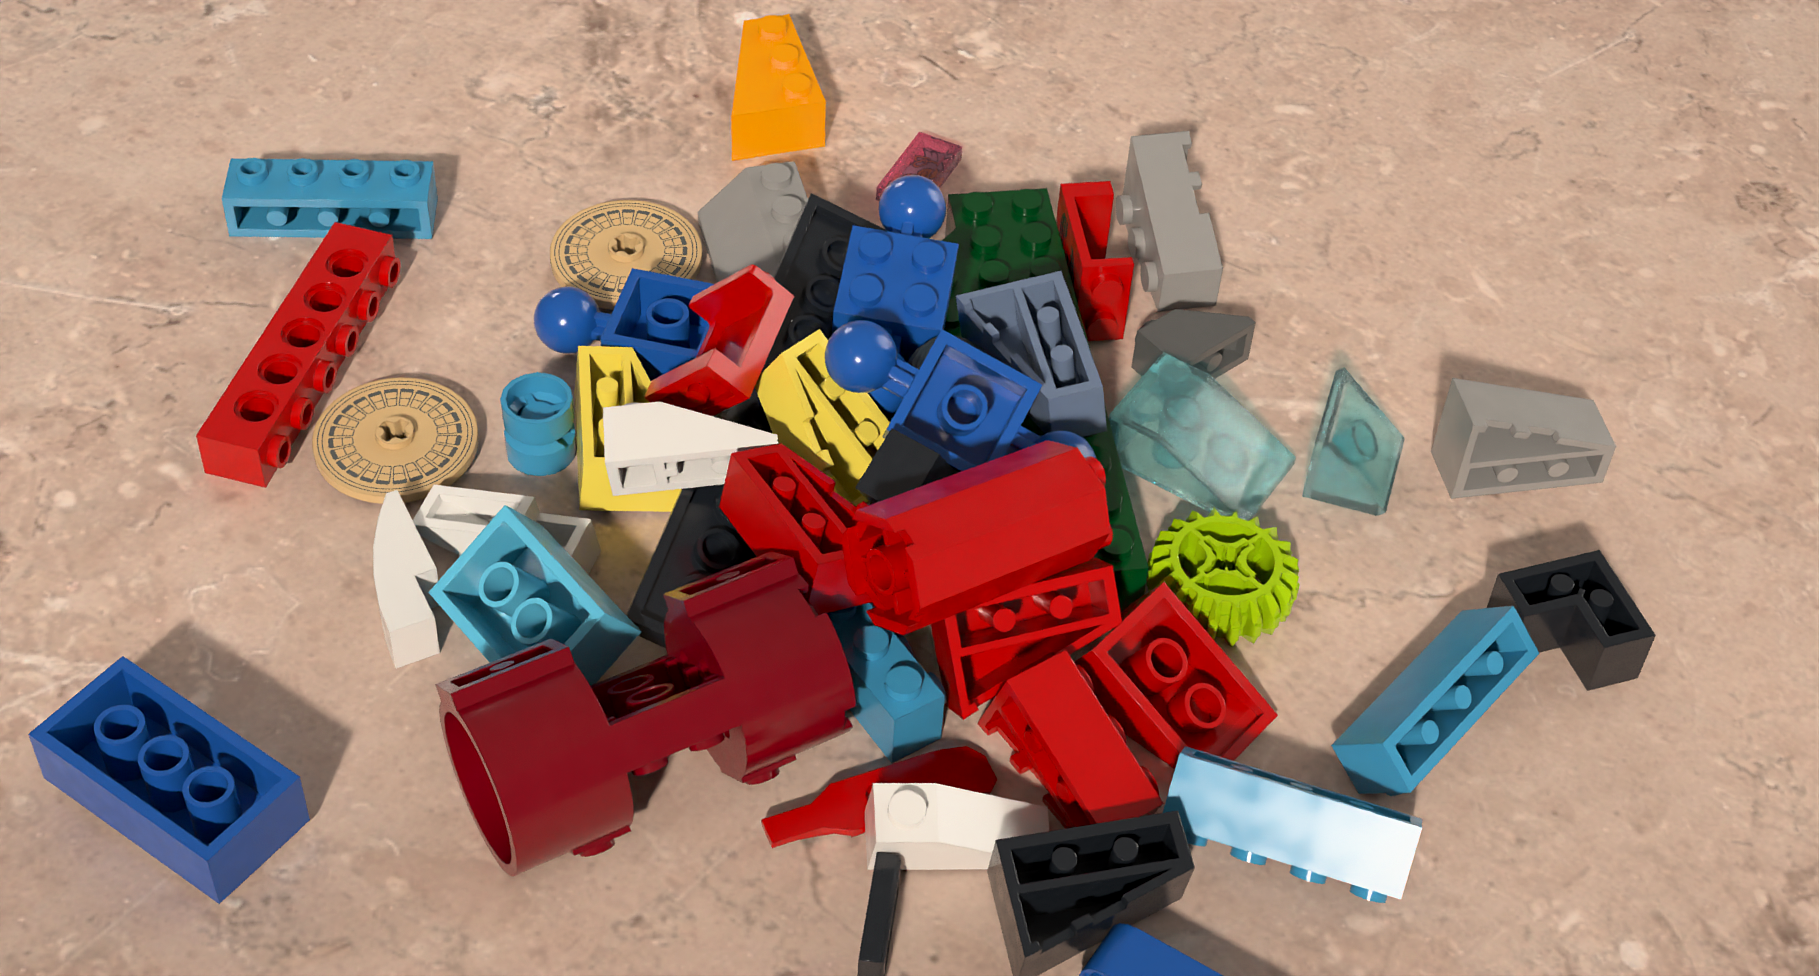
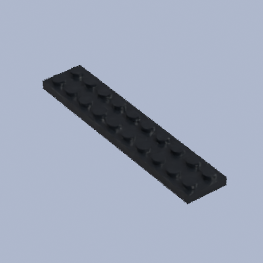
M812 193L810 194L774 274L776 282L793 294L794 298L761 373L781 353L819 329L829 340L832 335L833 312L852 225L886 231L884 228ZM755 387L749 399L713 416L772 433ZM724 484L680 490L626 614L641 631L638 636L666 648L664 620L668 611L663 594L757 557L719 508Z

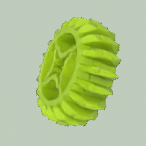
M1213 507L1207 517H1203L1192 510L1186 521L1174 518L1171 526L1168 527V531H1160L1159 537L1155 540L1153 550L1149 553L1147 562L1149 571L1146 584L1149 592L1165 582L1213 639L1216 637L1225 638L1229 645L1233 647L1236 641L1239 640V636H1242L1254 644L1261 635V632L1272 635L1275 628L1279 626V622H1285L1287 616L1290 615L1300 586L1298 583V559L1291 556V542L1278 540L1277 527L1260 528L1258 516L1247 521L1239 517L1237 509L1230 516H1222ZM1183 567L1191 573L1190 578L1183 571ZM1256 576L1259 578L1261 583L1255 579Z

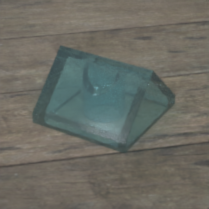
M1345 367L1336 370L1314 444L1302 497L1378 516L1387 511L1405 438Z

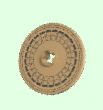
M640 200L609 201L579 211L559 227L550 246V264L553 275L561 287L579 288L587 292L595 300L598 307L614 310L632 268L695 280L702 265V244L693 225L682 215L670 208Z
M404 377L368 382L344 393L334 400L321 414L312 436L315 463L324 479L345 495L358 500L383 504L386 493L398 490L403 502L406 503L426 498L433 485H452L471 465L479 442L476 418L472 409L462 397L441 384L424 379Z

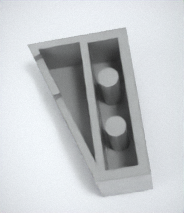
M1189 131L1131 136L1123 195L1116 197L1118 223L1126 225L1130 255L1132 258H1138L1143 290L1151 292L1158 312L1216 306L1223 271L1210 214L1199 213L1194 190L1201 189L1202 187L1199 171L1189 172L1186 162L1188 149L1192 146Z

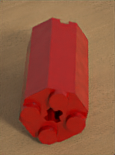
M1047 440L858 509L852 520L858 521V523L847 528L841 537L848 584L857 597L868 594L875 608L869 609L866 612L874 625L906 635L1092 560L1097 551L1109 546L1113 539L1104 487L1106 484L1104 468L1096 458L1092 456L1084 458L1077 447Z

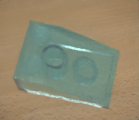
M1165 352L1162 353L1109 414L1112 433L1123 469L1208 512L1215 507L1222 516H1230L1237 509L1241 519L1251 520L1295 464L1296 457L1210 374Z

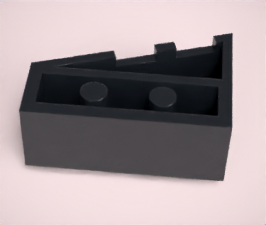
M1179 811L995 840L987 873L1012 975L1038 976L1103 941L1113 925L1119 923L1133 925L1180 900L1195 866Z

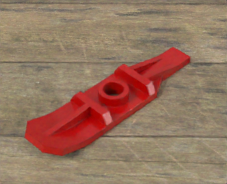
M968 746L940 749L831 783L811 804L761 819V824L772 848L796 840L829 834L847 835L852 838L865 832V809L873 783H937L990 795L997 777L986 756Z

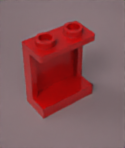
M753 264L694 295L689 303V308L709 323V330L700 350L693 360L652 380L644 398L650 403L663 402L709 416H714L749 399L794 295L776 282L771 274Z

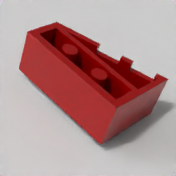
M782 443L731 453L719 508L754 554L758 557L772 551L793 557L798 573L809 584L808 592L802 595L814 607L818 615L872 602L867 593L857 597L848 584L841 541L845 530L858 523V521L852 520L856 510L869 505L863 501L856 507L833 491L836 481Z
M1093 557L1092 560L931 624L941 683L947 697L946 707L964 720L979 711L978 706L995 697L1006 680L1064 650L1071 655L1123 623L1113 565Z
M1066 650L1006 680L977 723L987 736L998 731L1015 752V754L1010 756L1009 762L1021 775L1030 770L1049 793L1043 796L1042 802L1065 829L1153 815L1164 804L1159 796V788L1154 776L1147 768L1138 764L1126 745V736L1122 726L1113 716L1107 715L1094 695V687L1090 676L1083 667L1075 665Z

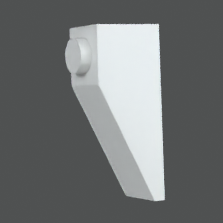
M633 402L622 406L603 407L605 465L613 496L722 485L725 483L731 453L779 444L777 434L663 402Z
M873 783L865 809L867 870H874L877 852L899 855L898 859L901 860L900 870L988 869L995 840L1050 831L1048 807L937 783Z

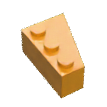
M790 14L768 15L758 19L744 20L731 115L732 161L825 147L826 101Z

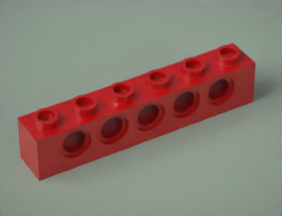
M334 222L196 434L205 473L266 488L277 469H281L286 465L295 439L301 430H306L310 426L314 415V408L322 395L332 390L337 371L344 359L353 355L358 344L359 335L366 323L372 322L375 319L380 301L388 288H393L398 281L401 264L399 258L395 257L392 235Z

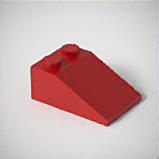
M1165 582L1132 602L1121 613L1123 623L1090 642L1072 659L1075 665L1083 667L1090 676L1094 687V695L1107 715L1113 716L1120 723L1127 736L1173 769H1175L1179 754L1185 746L1234 761L1278 716Z

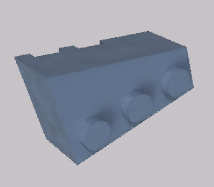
M1062 271L956 295L962 338L970 340L983 348L991 357L1042 384L1027 415L1044 434L1053 431H1070L1084 437L1107 431L1103 385Z

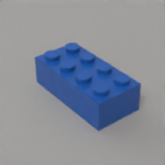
M124 656L119 658L28 734L44 779L218 904L226 899L310 821L300 776Z

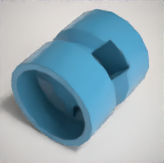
M539 372L524 374L511 380L503 389L500 398L508 461L516 470L533 476L552 475L567 468L574 460L577 451L576 432L573 423V396L569 385L557 376Z

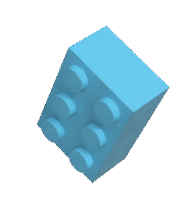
M506 505L503 506L428 592L489 663L548 639H554L569 646L574 663L590 686L599 681L641 633L639 628L543 525Z

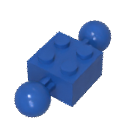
M919 175L899 177L884 189L879 200L878 210L880 221L886 231L852 225L832 324V334L842 325L856 320L871 321L880 325L893 338L897 348V358L907 363L916 349L930 339L937 337L941 329L944 330L959 247L957 243L929 239L938 232L944 222L946 202L940 188L933 181ZM882 387L868 393L885 416L896 412L903 400Z
M632 268L612 314L600 312L597 303L587 292L576 287H558L546 293L538 302L534 312V328L542 343L559 353L578 352V346H590L594 340L600 341L601 346L633 347L650 381L696 358L709 330V323L690 309L689 303L694 295L714 284Z
M856 320L848 322L839 327L827 342L825 365L830 377L837 385L853 393H869L882 387L903 399L882 437L886 438L891 428L939 453L958 473L1047 440L1077 447L1084 458L1089 456L1096 458L1090 444L1078 434L1070 431H1053L1039 436L1021 426L1042 384L941 329L920 369L897 358V348L891 335L883 327L871 321Z

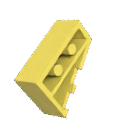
M578 346L574 396L579 510L671 512L681 490L613 496L605 465L603 407L622 406L633 402L650 403L644 396L651 381L633 347Z

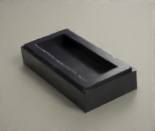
M882 852L876 853L858 959L857 976H885L899 893L901 860L898 859L899 855Z

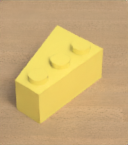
M819 329L781 353L760 374L755 389L772 433L778 435V442L836 481L833 491L857 507L863 501L867 504L870 503L855 487L885 440L882 436L890 422L868 393L847 391L832 380L825 365V348L828 340Z

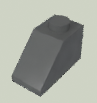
M1174 309L1156 320H1149L1137 330L1131 368L1171 402L1175 403L1248 360L1256 322L1249 316Z

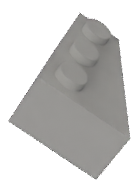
M1452 378L1431 453L1450 498L1454 499L1603 483L1616 445L1594 400Z

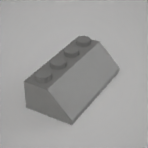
M795 161L745 168L698 211V222L717 283L751 264L758 266L761 270L768 272L774 277L804 205L808 200Z

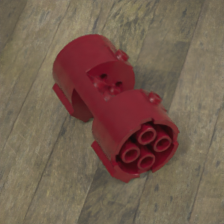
M771 551L663 594L668 607L664 620L667 655L591 686L574 663L569 646L554 639H548L435 684L441 700L439 714L444 741L458 784L487 847L497 863L508 875L516 876L567 853H571L574 856L580 854L582 857L603 853L615 845L614 838L631 832L630 826L634 818V806L627 775L631 771L636 776L649 774L665 767L669 762L667 756L686 748H689L690 751L707 749L722 773L741 783L745 782L747 785H755L778 776L780 773L779 767L797 760L796 754L843 735L853 728L849 718L845 717V711L855 707L856 700L853 681L844 650L827 612L818 615L814 607L803 597L802 594L808 592L809 584L798 573L793 557Z

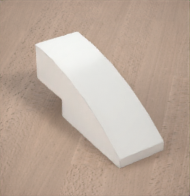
M433 485L413 519L420 536L461 556L503 506L506 505L543 525L588 575L601 552L591 519L540 513L535 497Z
M398 490L388 492L385 495L377 520L373 544V576L385 642L394 666L397 669L440 653L435 616L431 608L440 605L428 593L438 582L437 568Z

